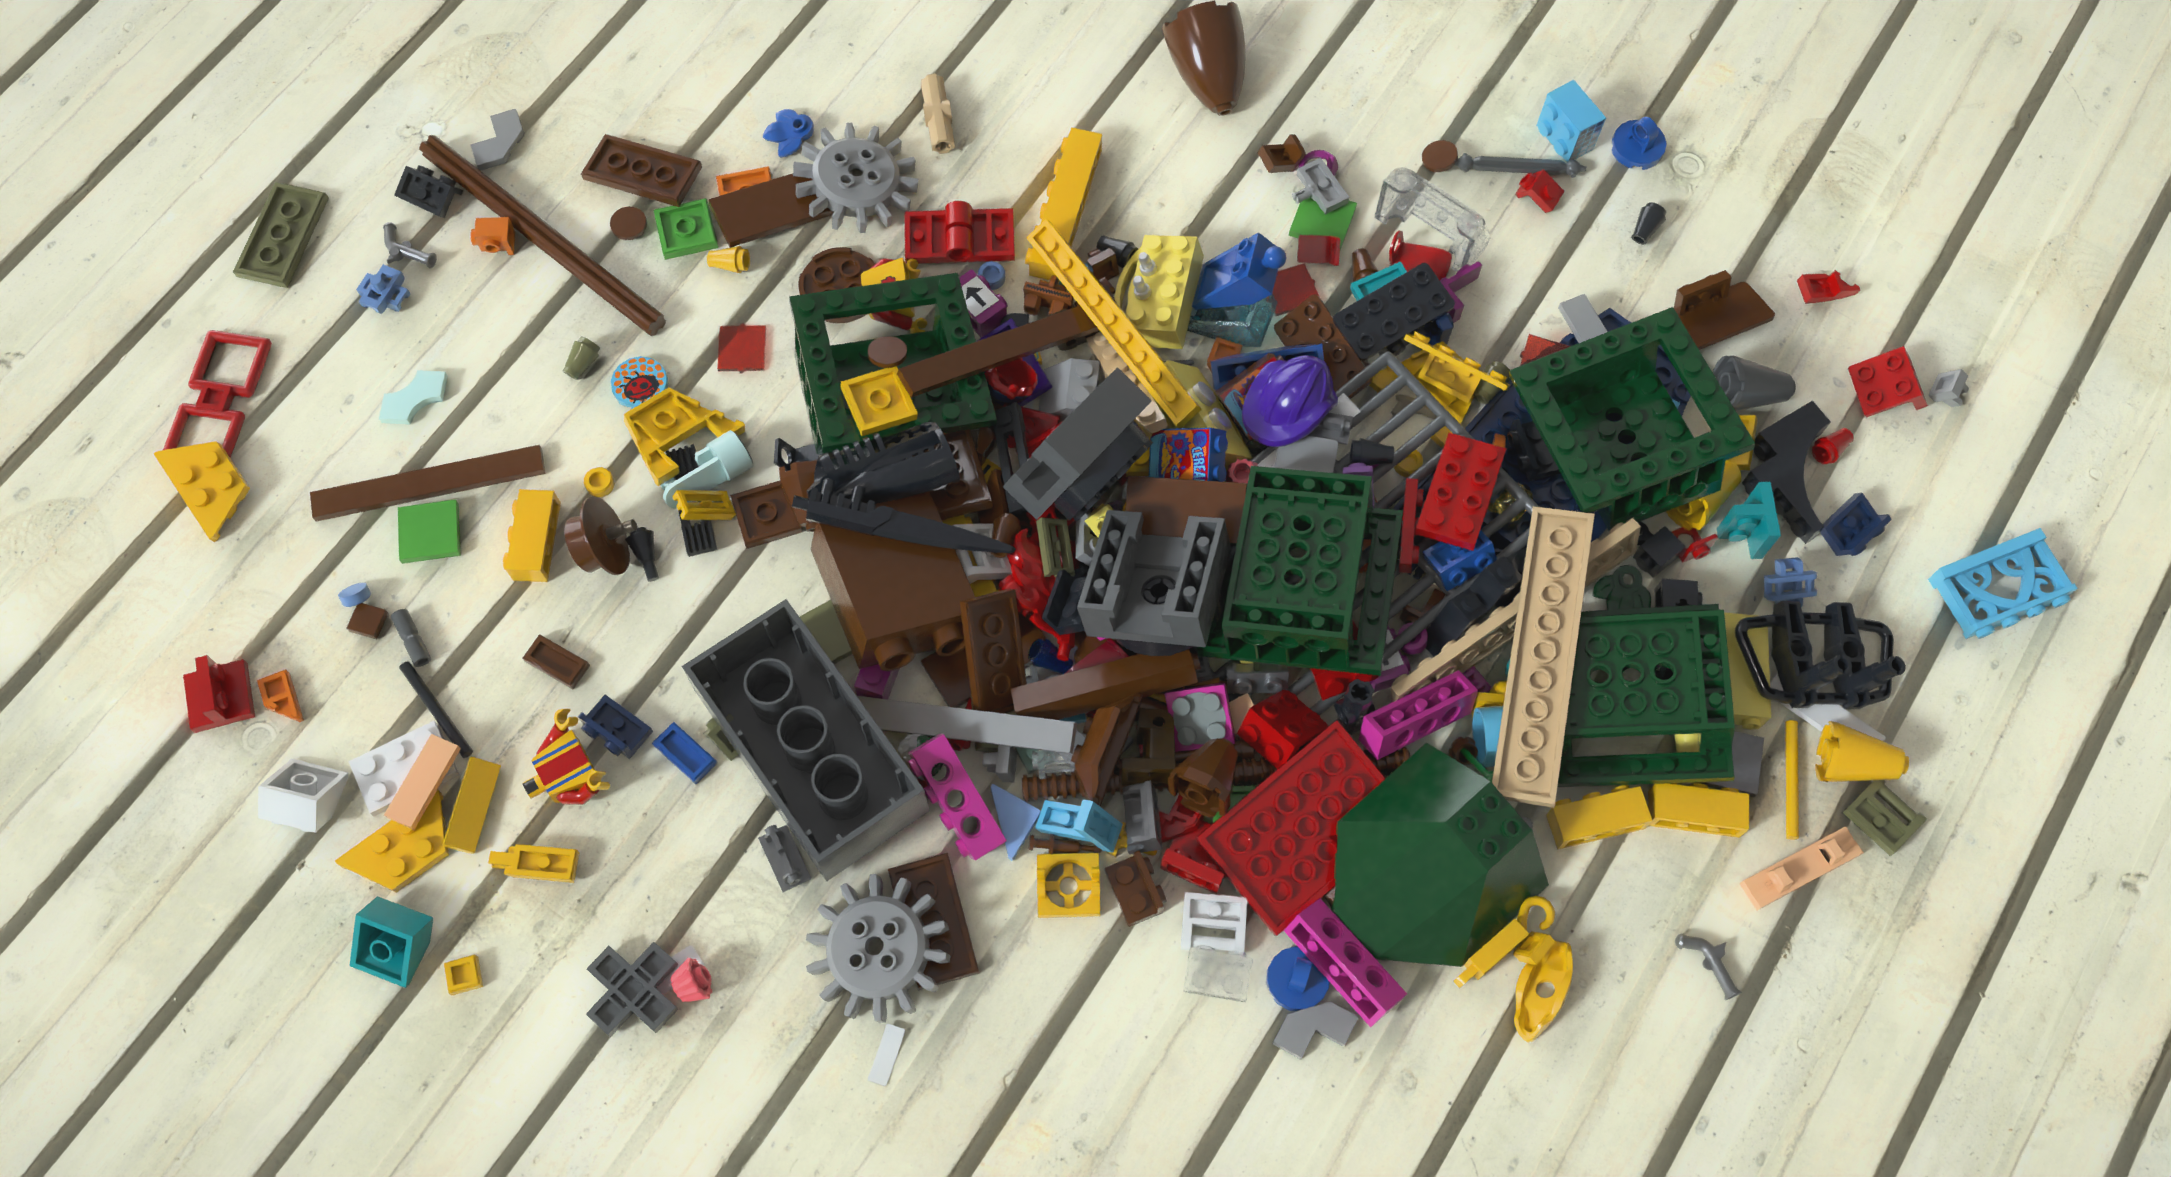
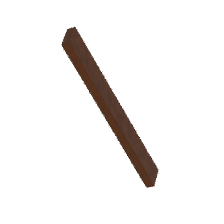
M1077 306L899 368L897 376L912 398L1099 331V329L1082 307Z
M540 445L312 491L310 492L312 518L317 522L543 475L546 473L542 448Z

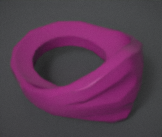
M1314 150L1305 155L1298 168L1304 166L1313 158L1321 157V159H1326L1327 167L1335 176L1338 170V162L1333 154L1324 150Z

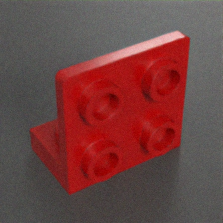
M1904 346L1848 367L1860 405L1866 417L1909 402L1913 403L1916 410L1928 406L1911 358Z
M1202 820L1198 830L1173 839L1170 848H1167L1164 853L1160 869L1217 894L1225 874L1195 839L1211 825Z

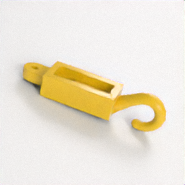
M1532 896L1525 899L1520 906L1517 920H1512L1471 956L1464 964L1467 969L1453 982L1461 988L1472 977L1479 980L1529 935L1527 932V918L1532 906H1540L1546 912V919L1539 924V928L1541 930L1549 928L1555 918V910L1551 902L1540 896Z

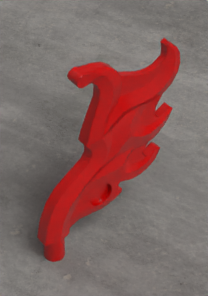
M1026 528L1018 532L1014 539L1015 551L1022 564L1021 570L1016 564L1011 566L1012 575L1023 592L1021 594L1015 589L1017 605L1022 609L1033 611V615L1029 619L1039 629L1052 634L1057 639L1059 644L1057 658L1067 661L1071 649L1075 647V633L1059 635L1042 619L1056 578L1054 575L1044 577L1040 547L1029 542L1026 537L1028 532ZM1071 547L1072 555L1076 552L1073 547Z

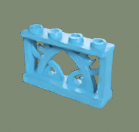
M2041 528L1943 566L1928 579L1933 589L1937 588L1962 628L1965 639L1975 635L1978 639H1981L1993 633L1995 627L2002 625L2004 629L2018 623L2022 616L2027 615L2029 618H2033L2046 610L2045 607L2049 605L2057 608L2071 600L2070 595L2078 588L2075 583H2071L2044 541L2047 537ZM2032 553L2041 567L2034 566ZM2007 560H2013L2015 562L2014 568L2021 567V570L2009 568ZM1991 566H1994L1998 571L2007 576L2021 577L2020 588L2014 600L2002 598L1985 591L1992 580ZM1974 573L1980 574L1983 577V583L1980 587L1976 585L1980 580L1974 579ZM2035 575L2047 576L2054 586V590L2050 593L2041 591L2040 585H2047L2048 582L2041 578L2035 579ZM1954 584L1968 596L1962 599ZM2030 595L2036 598L2032 601L2027 602L2029 600ZM1972 599L1978 601L1975 606V613L1979 609L1985 610L1987 612L1986 619L1980 620L1973 617L1968 608ZM1997 609L2005 612L1997 614Z

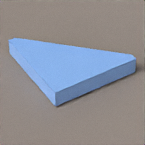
M992 784L990 788L1001 831L1007 840L1005 846L1008 858L1013 861L1038 821L1041 810Z

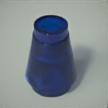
M1048 639L1035 640L1028 651V659L1036 667L1065 674L1073 667V660L1071 658L1067 661L1057 658L1059 648Z

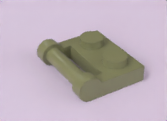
M1873 780L1842 813L1889 856H1892L1920 828L1927 818L1920 812L1917 814L1885 785V780ZM1876 793L1879 797H1881L1889 806H1891L1899 815H1901L1908 822V824L1905 825L1898 817H1896L1873 795Z

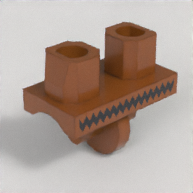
M1052 275L1049 282L1040 280L1039 285L1026 281L1023 288L1024 312L1036 316L1039 314L1041 306L1050 308L1048 315L1063 309L1068 310L1074 308L1073 296L1071 293L1066 292L1067 288L1058 284L1059 278L1056 275Z

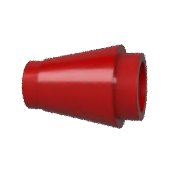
M1842 428L1817 439L1812 447L1813 457L1821 464L1835 463L1850 443L1853 442L1854 436L1852 432L1847 428Z

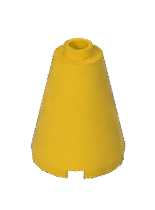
M1726 460L1720 491L1666 511V513L1677 525L1685 530H1691L1692 528L1702 529L1740 484L1742 477L1739 467Z
M1829 721V725L1823 727L1816 755L1821 756L1822 765L1815 764L1816 777L1819 781L1894 780L1907 773L1909 757L1905 756L1903 749L1838 722Z

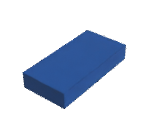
M675 722L652 742L653 746L695 785L717 764V761Z

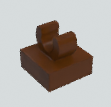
M1110 248L1103 252L1095 249L1087 253L1090 258L1086 260L1088 269L1097 279L1100 276H1104L1109 280L1120 274L1116 255Z

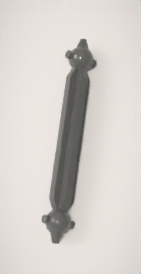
M1464 153L1455 163V166H1458L1464 172H1468L1473 168L1477 171L1533 174L1544 169L1548 174L1560 175L1566 173L1574 178L1580 172L1586 171V166L1581 165L1574 159H1570L1565 163L1561 160L1490 156L1472 158L1467 153Z

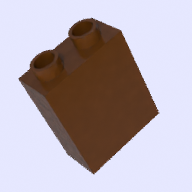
M930 492L874 504L876 505L875 509L880 506L894 508L896 511L942 522ZM816 523L811 552L859 669L879 664L881 670L893 671L908 665L914 659L915 654L936 649L938 655L949 656L965 649L960 601L974 598L975 595L955 549L911 543L877 535L870 536Z

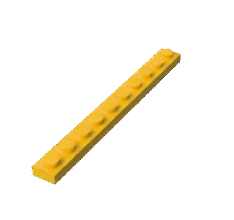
M1045 219L1026 238L1175 426L1182 428L1202 408L1054 225Z

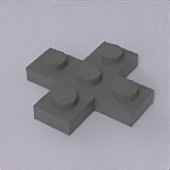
M655 942L632 965L608 945L586 969L608 989L586 1015L610 1037L633 1013L657 1033L677 1012L678 1008L656 988L678 966V963Z

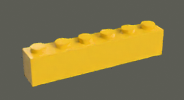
M1071 127L1069 136L1063 138L1061 153L1063 155L1061 159L1057 158L1054 167V175L1056 177L1054 181L1050 180L1047 188V197L1049 199L1047 203L1042 204L1040 210L1041 223L1045 219L1049 220L1071 248L1102 152V134ZM1034 247L1028 248L1025 264L1029 265V276L1050 280L1051 276L1055 275V273Z

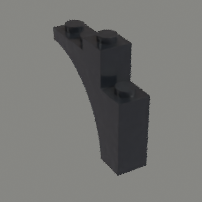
M1813 400L1758 433L1754 441V453L1764 463L1752 469L1742 482L1748 495L1751 494L1759 482H1771L1776 512L1783 516L1790 525L1792 532L1797 537H1800L1805 544L1813 540L1824 528L1807 497L1804 483L1805 459L1811 443L1831 423Z
M1527 546L1507 558L1503 556L1486 566L1467 590L1449 600L1426 630L1428 635L1426 649L1433 657L1441 653V649L1452 640L1458 641L1465 636L1466 631L1476 623L1482 624L1495 609L1502 606L1521 590Z

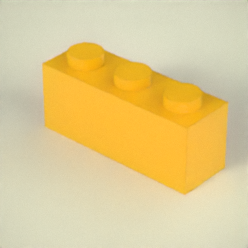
M519 489L518 499L513 501L512 513L514 522L513 526H510L508 529L509 551L503 557L504 570L508 572L513 581L548 582L561 504L554 491Z
M1677 783L1654 784L1648 791V809L1653 820L1648 826L1738 838L1749 830V794L1739 793V790L1736 788L1715 790L1708 789V786L1705 784L1684 786L1677 785Z
M1622 785L1612 789V793L1601 795L1600 792H1592L1584 795L1582 800L1572 802L1570 798L1556 801L1555 808H1551L1546 817L1557 850L1644 830L1653 820L1641 786L1630 788L1629 785Z

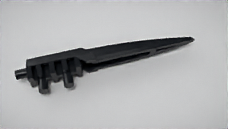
M832 479L823 480L821 492H818V488L812 487L809 499L796 495L793 498L792 507L806 510V520L870 536L877 535L911 543L969 551L1014 553L1016 550L1015 547L953 525L896 511L894 508L880 506L875 509V501L862 502L865 489L861 486L853 487L851 499L844 498L845 494L839 493V496L833 495L835 481Z

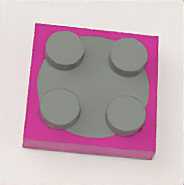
M1226 683L1165 692L1167 709L1174 720L1175 752L1199 749L1209 740L1224 738L1235 744L1236 738Z

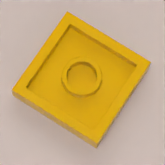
M897 366L841 381V390L861 436L917 420L918 413L911 397L897 376Z

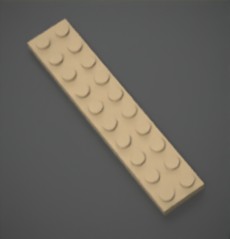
M1534 506L1532 509L1492 784L1507 801L1555 808L1595 515L1592 513Z
M1633 518L1625 524L1620 522L1610 530L1609 535L1602 540L1596 539L1591 542L1585 588L1636 553L1641 526ZM1520 593L1515 596L1513 602L1508 606H1500L1490 614L1488 620L1482 624L1476 623L1466 631L1465 636L1458 641L1452 640L1441 649V653L1433 658L1427 657L1418 664L1417 669L1411 674H1403L1398 677L1391 687L1392 702L1458 670L1464 673L1514 638Z

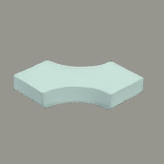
M417 370L412 382L404 389L384 394L379 415L381 423L410 425L415 414L420 409L431 403L442 402L448 379L446 372Z

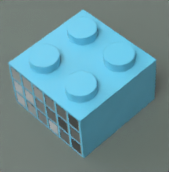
M1572 80L1547 94L1536 126L1541 135L1546 137L1554 146L1556 153L1568 162L1570 159L1575 160L1594 149L1606 117L1576 81Z

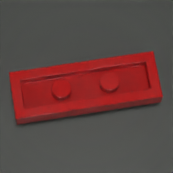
M1406 478L1399 572L1411 573L1412 563L1418 564L1419 546H1413L1414 535H1416L1415 530L1419 517H1415L1416 507H1422L1423 489H1418V479Z

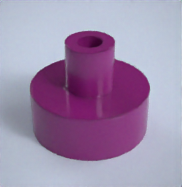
M1414 622L1403 625L1399 629L1397 636ZM1426 629L1401 648V650L1412 655L1421 653L1428 644Z

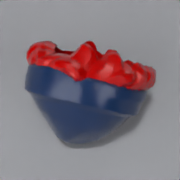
M1022 358L984 371L990 395L1000 403L1022 402L1032 395L1038 382V374Z

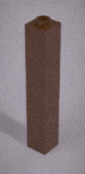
M1190 649L1171 656L1137 654L1011 688V694L1016 715L1061 720L1097 710L1135 693L1146 697L1198 683L1195 670H1199L1201 667L1197 652L1190 653Z

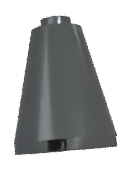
M1734 355L1723 356L1713 369L1714 376L1736 411L1786 402L1794 395L1796 390L1795 381L1790 374Z

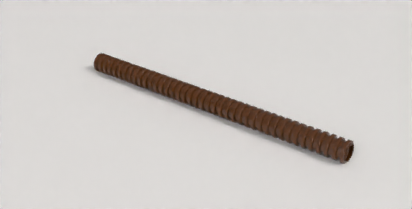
M1403 747L1401 750H1397L1379 760H1376L1368 750H1364L1366 756L1380 773H1384L1386 776H1389L1391 772L1395 771L1410 757L1407 747ZM1260 757L1259 761H1256L1255 758H1251L1250 761H1246L1245 758L1241 759V762H1237L1234 786H1238L1239 783L1248 786L1250 782L1253 785H1257L1258 782L1264 781L1277 769L1269 761L1265 760L1264 757ZM1119 767L1118 771L1114 772L1106 793H1110L1111 796L1115 795V792H1120V795H1123L1122 788L1129 786L1121 785L1122 767ZM1063 771L1061 775H1056V772H1052L1050 776H1047L1046 773H1042V776H1037L1035 773L1032 775L1033 777L1023 774L1022 793L1025 802H1029V798H1034V801H1038L1042 797H1044V800H1048V797H1053L1054 800H1057L1058 796H1063V799H1067V796L1072 795V798H1077V795H1082V798H1085L1074 771H1071V774H1066ZM1154 786L1158 792H1162L1163 789L1169 791V786Z

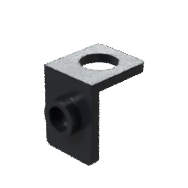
M781 438L775 439L774 463L778 467L785 466V471L791 470L790 464L818 460V456L822 455L816 454L814 444L795 449ZM782 449L787 453L788 463H785L782 458Z

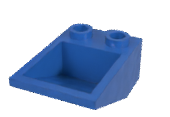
M1259 232L1243 239L1239 244L1203 264L1192 307L1197 310L1252 305L1270 296L1273 293L1278 269L1286 262L1285 251Z

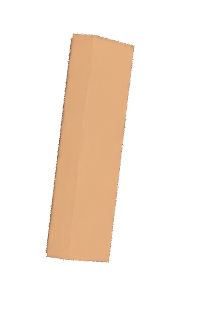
M431 734L384 816L414 830L461 748L454 743Z

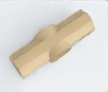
M928 74L924 79H921L926 127L929 128L932 151L944 154L955 148L953 129L951 127V124H953L951 107L946 97L943 77L937 74Z

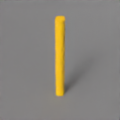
M1788 720L1785 722L1786 839L1797 840L1799 839L1798 722Z

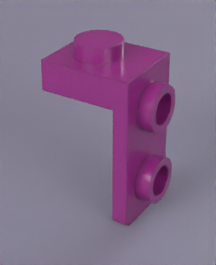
M1479 261L1471 266L1469 264L1463 266L1456 275L1449 279L1445 277L1440 280L1455 302L1454 308L1447 312L1452 317L1453 323L1460 320L1465 306L1455 295V292L1478 279L1482 264Z

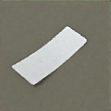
M886 1024L878 1052L868 1076V1081L883 1086L887 1085L905 1029Z

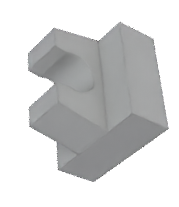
M1962 369L1938 374L1928 396L1934 402L1943 401L1950 407L1961 406L1963 401L1959 396L1960 394L1967 393L1969 389L1965 383L1968 375Z
M999 745L998 752L984 753L982 765L987 767L988 772L996 773L1002 782L1014 783L1017 752L1011 746Z

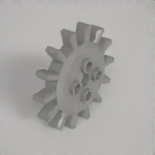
M851 122L846 123L844 139L835 140L826 127L821 129V142L825 146L822 150L804 142L802 144V156L812 160L814 163L794 162L793 176L812 178L811 181L796 184L797 198L814 194L818 197L809 204L810 216L815 217L828 208L834 212L832 214V229L838 230L843 223L844 216L856 217L859 232L865 233L868 223L867 217L875 214L886 228L891 226L892 214L887 209L890 204L904 212L910 210L911 200L899 194L898 190L917 193L918 179L900 176V174L915 171L916 160L914 157L895 160L894 156L901 151L902 141L899 138L883 147L878 144L879 127L873 126L867 139L855 138V129ZM858 169L863 174L861 176H853L849 171ZM869 177H875L877 179L871 180L869 179Z
M870 874V896L860 900L856 890L847 883H844L840 887L843 897L848 902L849 906L840 914L832 907L823 904L817 909L825 919L833 922L829 935H822L817 932L806 935V941L813 945L826 946L827 954L826 959L814 961L807 965V972L812 975H821L831 970L835 978L832 983L823 989L819 996L824 1001L830 1002L844 989L851 992L850 999L845 1006L844 1015L855 1019L860 1012L864 999L873 1000L874 1020L878 1023H886V1000L894 997L898 998L903 1010L909 1014L916 1011L915 1003L908 994V990L916 982L928 991L936 992L939 988L933 978L923 973L927 961L937 963L950 962L951 956L940 949H929V938L948 931V923L945 921H935L924 925L921 916L931 909L936 901L929 894H926L911 908L908 907L904 902L910 891L911 882L905 878H900L896 884L893 896L887 897L883 896L881 877L877 874ZM859 924H863L865 927L864 932L857 935L855 932L856 927ZM892 924L895 925L894 934L887 935V927ZM874 938H881L884 944L883 950L878 955H871L868 951V945ZM856 956H861V965L854 967L853 959ZM891 956L893 958V964L890 967L885 968L884 960L885 958Z

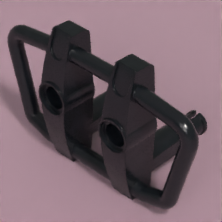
M1780 601L1774 604L1772 615L1743 618L1735 627L1737 643L1759 694L1772 701L1790 704L1791 708H1809L1815 704L1842 705L1844 709H1861L1867 705L1888 699L1892 690V678L1903 674L1906 669L1902 658L1899 656L1894 658L1893 656L1894 638L1889 627L1879 621L1855 617L1852 604L1847 602H1833L1826 606L1825 613L1802 612L1799 601ZM1805 624L1824 625L1825 661L1813 665L1812 645L1809 641ZM1772 627L1773 649L1771 656L1775 662L1783 691L1769 686L1748 637L1747 631L1749 629ZM1859 630L1879 634L1881 638L1880 663L1876 662L1866 667L1865 648L1861 641ZM1832 682L1836 693L1817 692L1818 689ZM1879 687V690L1869 692L1870 690Z

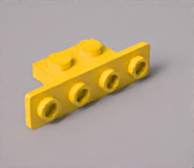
M1416 331L1413 336L1406 334L1404 340L1430 353L1418 378L1467 403L1472 399L1482 379L1505 391L1511 386L1505 382L1506 376L1494 370L1488 374L1480 370L1482 364L1468 357L1462 361L1454 357L1456 351L1440 344L1439 348L1428 344L1430 338Z

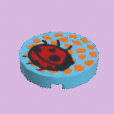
M642 356L630 358L621 363L613 372L611 379V388L619 404L624 407H631V409L667 389L669 386L666 371L661 364L652 358Z

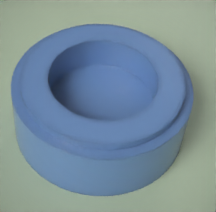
M990 261L982 264L978 269V276L982 275L985 277L991 290H996L1004 284L1005 270L1001 264Z
M357 583L342 590L338 597L343 606L352 607L366 601L370 597L371 592L366 583Z

